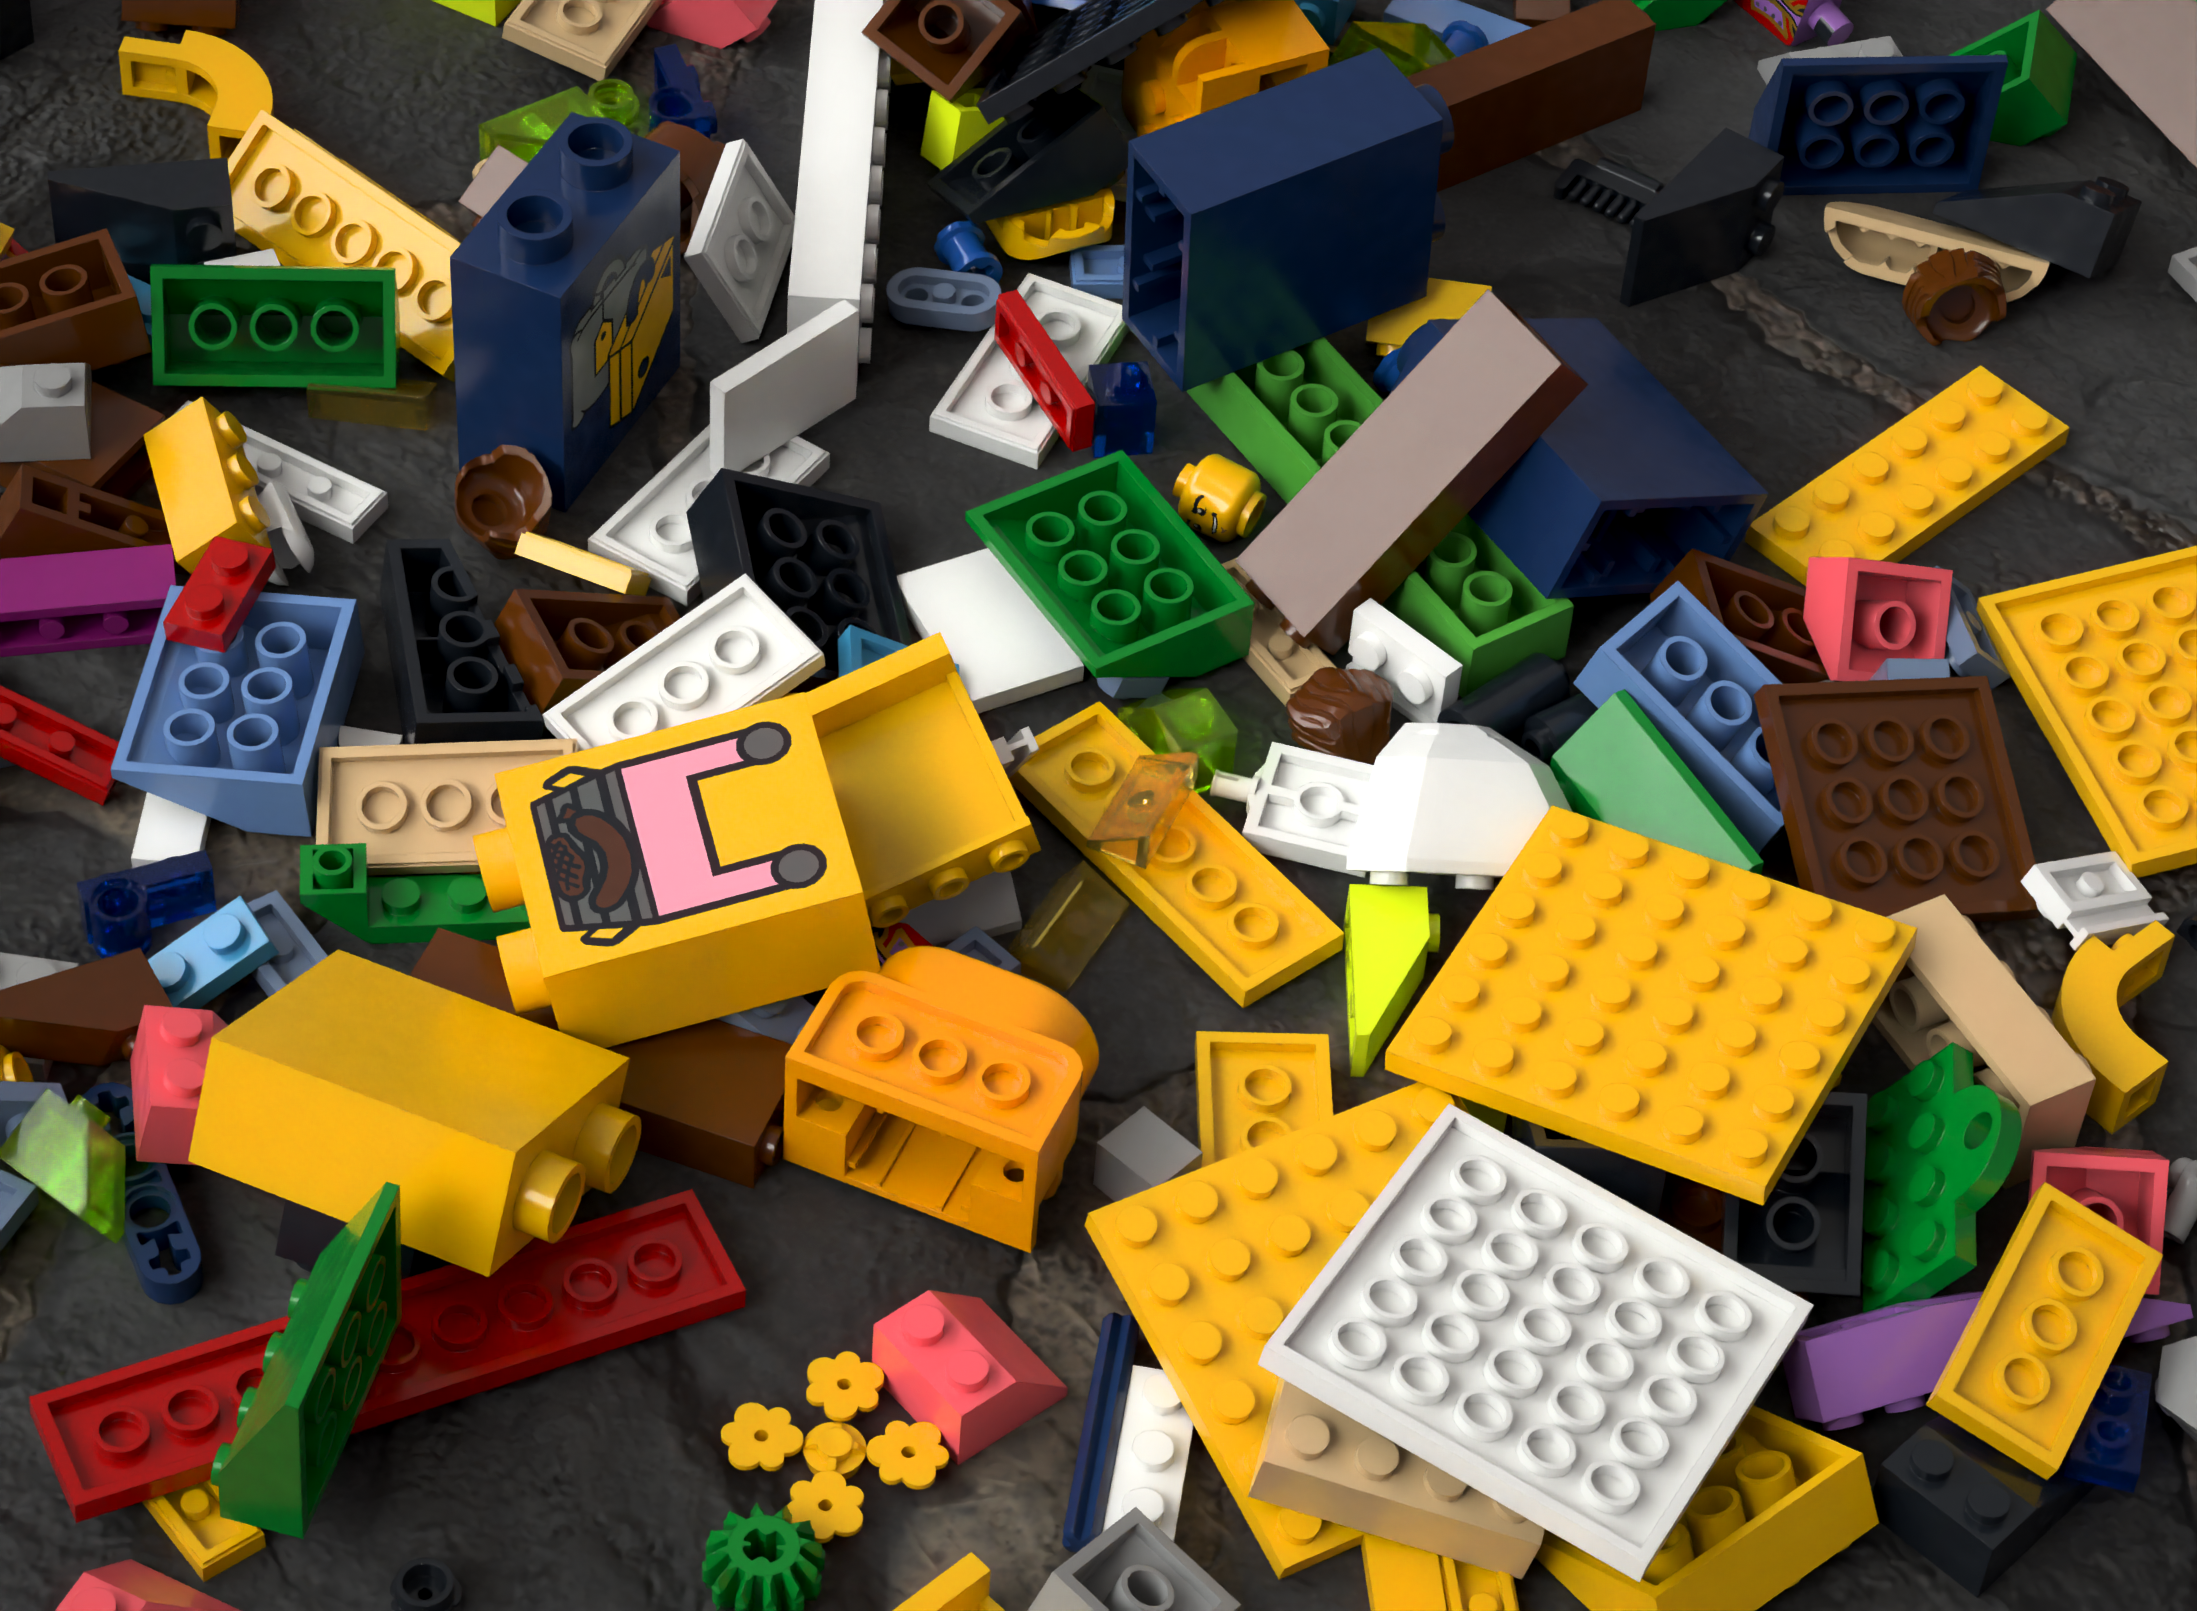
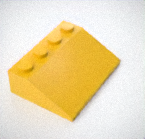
M1753 1405L1640 1582L1546 1529L1544 1530L1542 1543L1535 1558L1590 1611H1756L1787 1588L1797 1584L1801 1578L1829 1558L1848 1548L1852 1542L1878 1525L1879 1521L1863 1453Z

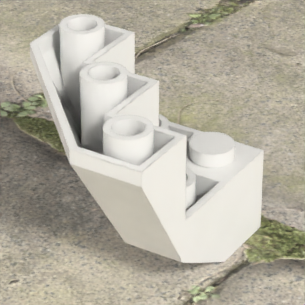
M1405 723L1376 757L1348 851L1346 870L1370 872L1371 885L1409 886V874H1436L1456 876V889L1494 890V878L1504 877L1550 807L1554 805L1571 812L1573 811L1550 766L1491 728L1466 724Z

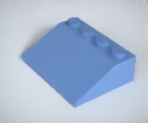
M170 585L110 769L112 778L247 832L312 837L317 820L319 747H338L340 726H344L365 653L357 600L261 592L226 653L166 640L163 621L184 586Z

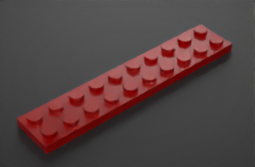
M693 1189L569 1227L564 1235L555 1243L534 1238L490 1277L456 1264H451L401 1280V1321L350 1434L745 1307L746 1289ZM288 1316L30 1396L31 1417L75 1522L78 1523L211 1480L212 1466L219 1447L223 1442L232 1444L239 1430L237 1427V1415L245 1391L249 1386L258 1388L265 1374L262 1367L269 1339L275 1331L284 1333L290 1320Z

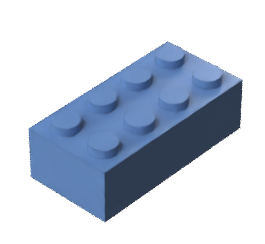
M1677 581L1600 646L1573 684L1598 709L1614 693L1625 689L1759 855L1782 835L1786 828L1753 695L1764 684L1782 683L1690 591Z

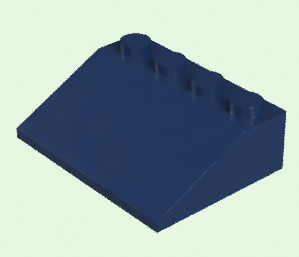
M2006 55L1782 58L1754 108L1748 139L1785 157L1780 181L1785 185L1783 195L1963 192L1978 189L2008 66V59Z

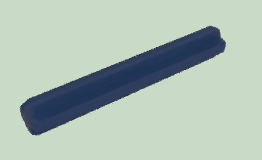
M1113 1312L1106 1315L1102 1321L1063 1529L1062 1544L1070 1552L1080 1551L1103 1531L1139 1336V1324L1132 1315L1122 1316Z

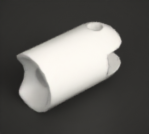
M271 481L257 496L271 522L270 527L266 530L274 552L276 568L268 581L276 585L289 586L282 568L292 569L301 564L310 573L314 565V549L286 488L278 482Z

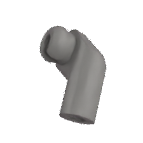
M2187 1157L2178 1158L2169 1167L2168 1185L2173 1188V1191L2166 1202L2164 1237L2179 1244L2184 1243L2197 1219V1160L2193 1161Z

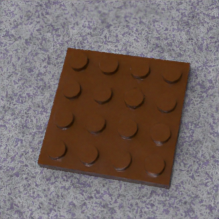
M1987 676L1764 684L1753 695L1800 889L1884 917L1943 894L1947 896L1961 915L1967 916L1972 922L2036 919L2041 915L2036 901L2020 882L2036 862Z

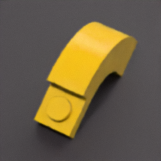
M191 30L185 31L180 44L124 36L118 50L123 95L185 103L208 113L211 116L207 124L210 159L227 158L228 161L261 109L274 116L272 89L265 72L250 55L237 46L215 36Z
M2156 920L2134 936L2131 933L2124 934L2111 948L2094 935L2087 940L2074 954L2067 966L2051 1017L2054 1028L2073 1051L2081 1054L2090 1065L2092 1073L2096 1077V1082L2086 1113L2110 1134L2118 1131L2155 1103L2169 1062L2139 1038L2127 1026L2119 1012L2121 1006L2148 988L2163 975L2175 935Z

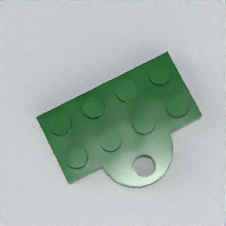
M1954 1042L1928 1060L1920 1062L1910 1073L1884 1091L1873 1095L1867 1102L1862 1224L1863 1313L1902 1302L1928 1299L1977 1267L1976 1211L1982 1208L1999 1190L2016 1159L2022 1134V1123L2018 1108L2011 1100L1987 1086L1974 1085L1973 1053Z

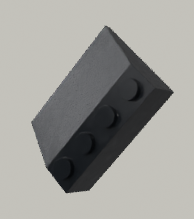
M721 468L687 510L686 514L704 602L746 574L824 653L826 666L788 693H807L839 678L838 639L849 625L907 646L912 645L880 502Z

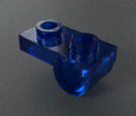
M676 44L654 48V92L649 98V132L661 122L671 121L695 129L710 139V135L716 134L718 130L716 112L710 100L703 101L700 95V83L694 65L685 64Z
M206 850L182 856H173L151 864L115 873H106L96 878L77 882L80 915L84 933L88 943L93 945L95 952L103 959L137 948H141L145 955L152 946V928L217 911L213 868Z
M2109 1365L2067 1451L2064 1477L2134 1493L2140 1475L2152 1374Z

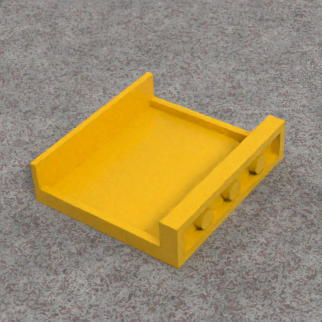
M940 632L805 693L863 889L871 928H884L894 925L903 920L908 915L909 910L933 899L947 900L962 893L969 886L970 882L994 871L1004 873L1014 870L1023 865L1031 854L1041 850L1032 824L1024 813Z

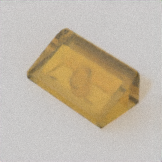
M399 379L396 388H366L308 383L306 390L308 418L427 430L438 391V383Z
M1183 752L1138 756L1087 840V847L1146 869L1197 783L1199 754Z
M1083 860L1056 882L1006 951L1021 962V973L1065 992L1074 983L1130 903Z

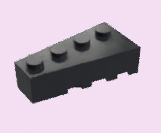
M386 539L380 597L404 744L541 740L544 719L537 705H530L523 692L524 681L516 665H509L499 646L500 635L492 619L486 620L477 604L478 593L450 540Z

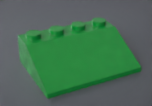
M1123 450L966 511L965 521L1095 678L1197 677L1249 655L1255 603Z
M386 1182L320 1253L309 1279L299 1278L289 1301L288 1318L290 1320L284 1333L275 1331L270 1337L263 1359L262 1369L265 1374L258 1388L249 1386L245 1391L237 1415V1427L239 1430L232 1444L226 1442L221 1444L213 1462L211 1484L219 1486L220 1517L304 1539L402 1318L400 1185Z

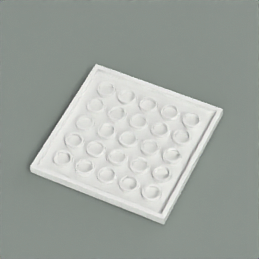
M1449 1103L1266 1343L1258 1365L1640 1582L1801 1331L1814 1305Z

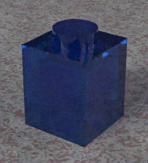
M1148 361L1089 365L1087 392L1095 402L1091 447L1093 457L1101 458L1123 450L1127 456L1152 454L1157 400Z

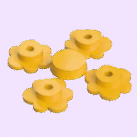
M850 1351L838 1354L835 1360L822 1357L813 1360L809 1364L807 1379L810 1385L806 1390V1399L813 1406H824L826 1416L836 1422H827L816 1426L807 1434L804 1442L800 1429L790 1425L791 1416L786 1409L775 1407L768 1411L763 1405L754 1402L739 1406L734 1414V1422L727 1423L721 1429V1440L725 1445L729 1446V1462L739 1470H752L760 1465L766 1471H777L784 1465V1457L797 1454L803 1447L808 1468L815 1476L811 1482L801 1480L792 1485L790 1489L792 1501L787 1507L792 1514V1523L811 1521V1526L815 1531V1542L818 1543L829 1542L834 1537V1534L849 1537L861 1530L863 1514L859 1508L864 1503V1494L856 1486H846L845 1480L858 1472L865 1455L871 1464L880 1467L879 1477L884 1483L896 1485L902 1481L907 1487L915 1490H923L930 1487L935 1481L936 1470L944 1468L949 1461L947 1449L940 1445V1430L930 1422H917L909 1427L903 1421H892L886 1426L885 1435L872 1438L868 1442L867 1447L863 1435L853 1426L843 1423L853 1419L858 1410L862 1412L874 1410L879 1402L877 1392L884 1384V1372L881 1367L871 1362L860 1363L859 1356Z

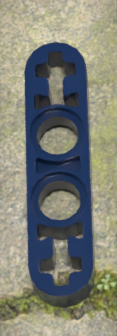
M114 1082L96 1085L81 1097L78 1105L82 1136L137 1277L146 1295L157 1303L168 1305L183 1303L193 1298L201 1290L204 1281L200 1248L165 1163L148 1162L149 1166L136 1176L126 1177L113 1172L112 1168L118 1161L128 1157H136L132 1089L124 1084ZM113 1111L114 1115L121 1120L122 1133L112 1137L107 1118L101 1114ZM145 1208H160L169 1214V1218L163 1224L156 1227H140L132 1221L133 1217ZM169 1248L174 1266L178 1271L181 1270V1272L176 1275H169L165 1268H161L159 1251Z

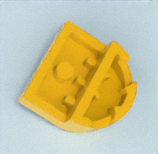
M1109 187L1100 189L1091 196L985 222L1002 249L1009 256L1021 260H1035L1109 241L1112 237L1115 200L1113 192Z

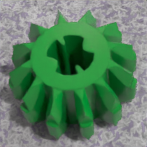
M756 1502L751 1510L750 1518L745 1519L729 1511L726 1519L723 1521V1530L710 1531V1536L706 1541V1559L702 1562V1580L706 1583V1588L712 1590V1602L715 1604L717 1611L735 1608V1611H804V1601H817V1596L822 1589L821 1572L825 1569V1551L822 1549V1543L815 1542V1531L811 1526L810 1520L792 1523V1514L789 1512L787 1505L774 1516L765 1515L761 1506Z

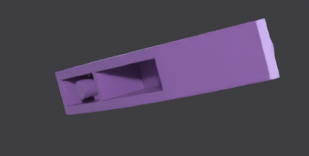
M1984 1291L1962 1292L1902 1302L1801 1330L1782 1359L1795 1418L1822 1423L1823 1430L1832 1431L1863 1423L1864 1417L1862 1412L1884 1406L1886 1413H1897L1924 1406L1926 1404L1924 1394L1933 1392ZM2142 1298L2124 1337L2129 1336L2130 1343H2143L2165 1338L2170 1335V1324L2193 1318L2191 1305Z

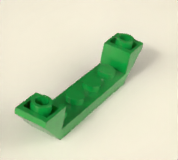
M366 843L300 845V904L369 944L430 942L438 928L478 941L496 940L497 936L531 928L526 905L493 913L481 874L369 878Z

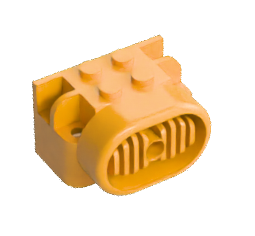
M1203 0L1191 7L1192 11L1187 14L1189 19L1184 24L1158 37L1154 29L1141 36L1142 39L1136 43L1138 49L1124 58L1121 95L1122 109L1137 137L1328 67L1330 48L1294 0H1224L1213 7H1209L1206 1Z
M934 946L905 948L891 955L883 963L878 973L860 970L850 971L838 976L825 991L785 1056L783 1159L1031 1253L1036 1244L1039 1205L1042 1200H1047L1054 1196L1061 1183L1064 1161L1077 1136L1080 1100L1098 1068L1099 1047L1096 1036L1088 1021L1072 1003L1053 989L1037 981L949 949Z

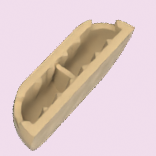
M1830 202L1825 206V232H1827L1828 238L1837 254L1844 260L1845 265L1858 273L1906 285L1911 274L1917 272V265L1927 261L1929 256L1946 249L1952 251L1964 248L1965 252L1970 250L1979 252L1996 263L2000 271L2008 303L2025 296L2038 286L2050 264L2045 259L1971 230L1860 203Z

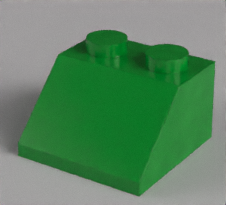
M2040 9L1948 55L2007 56L2008 66L1990 141L2022 146L2039 137H2049L2067 124L2077 53Z

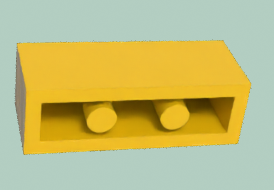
M200 397L143 435L175 559L179 565L192 575L215 536L271 548L266 530L271 525L270 518L262 504L258 501L254 486L259 483V479L255 469L246 458L243 444L247 442V436L240 422L232 413L225 411L221 414L204 397Z

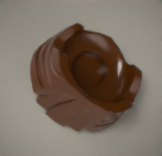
M1964 248L1952 251L1946 249L1929 256L1927 261L1917 265V272L1911 274L1903 291L1902 305L1905 314L1932 346L1942 344L1943 340L1972 341L1992 321L1998 322L2006 316V294L1999 268L1992 259L1973 250L1965 252Z
M500 445L491 451V454H483L467 462L456 475L455 515L458 525L465 533L471 536L495 558L506 560L522 557L514 554L521 533L526 534L527 531L546 536L553 495L546 473L533 453H529L526 448L519 446Z
M1333 667L1320 668L1301 686V689L1294 693V697L1290 698L1286 703V714L1289 716L1288 725L1292 729L1291 738L1298 745L1305 747L1306 750L1373 764L1377 755L1391 740L1390 722L1394 697L1393 689L1386 680L1370 670H1346Z

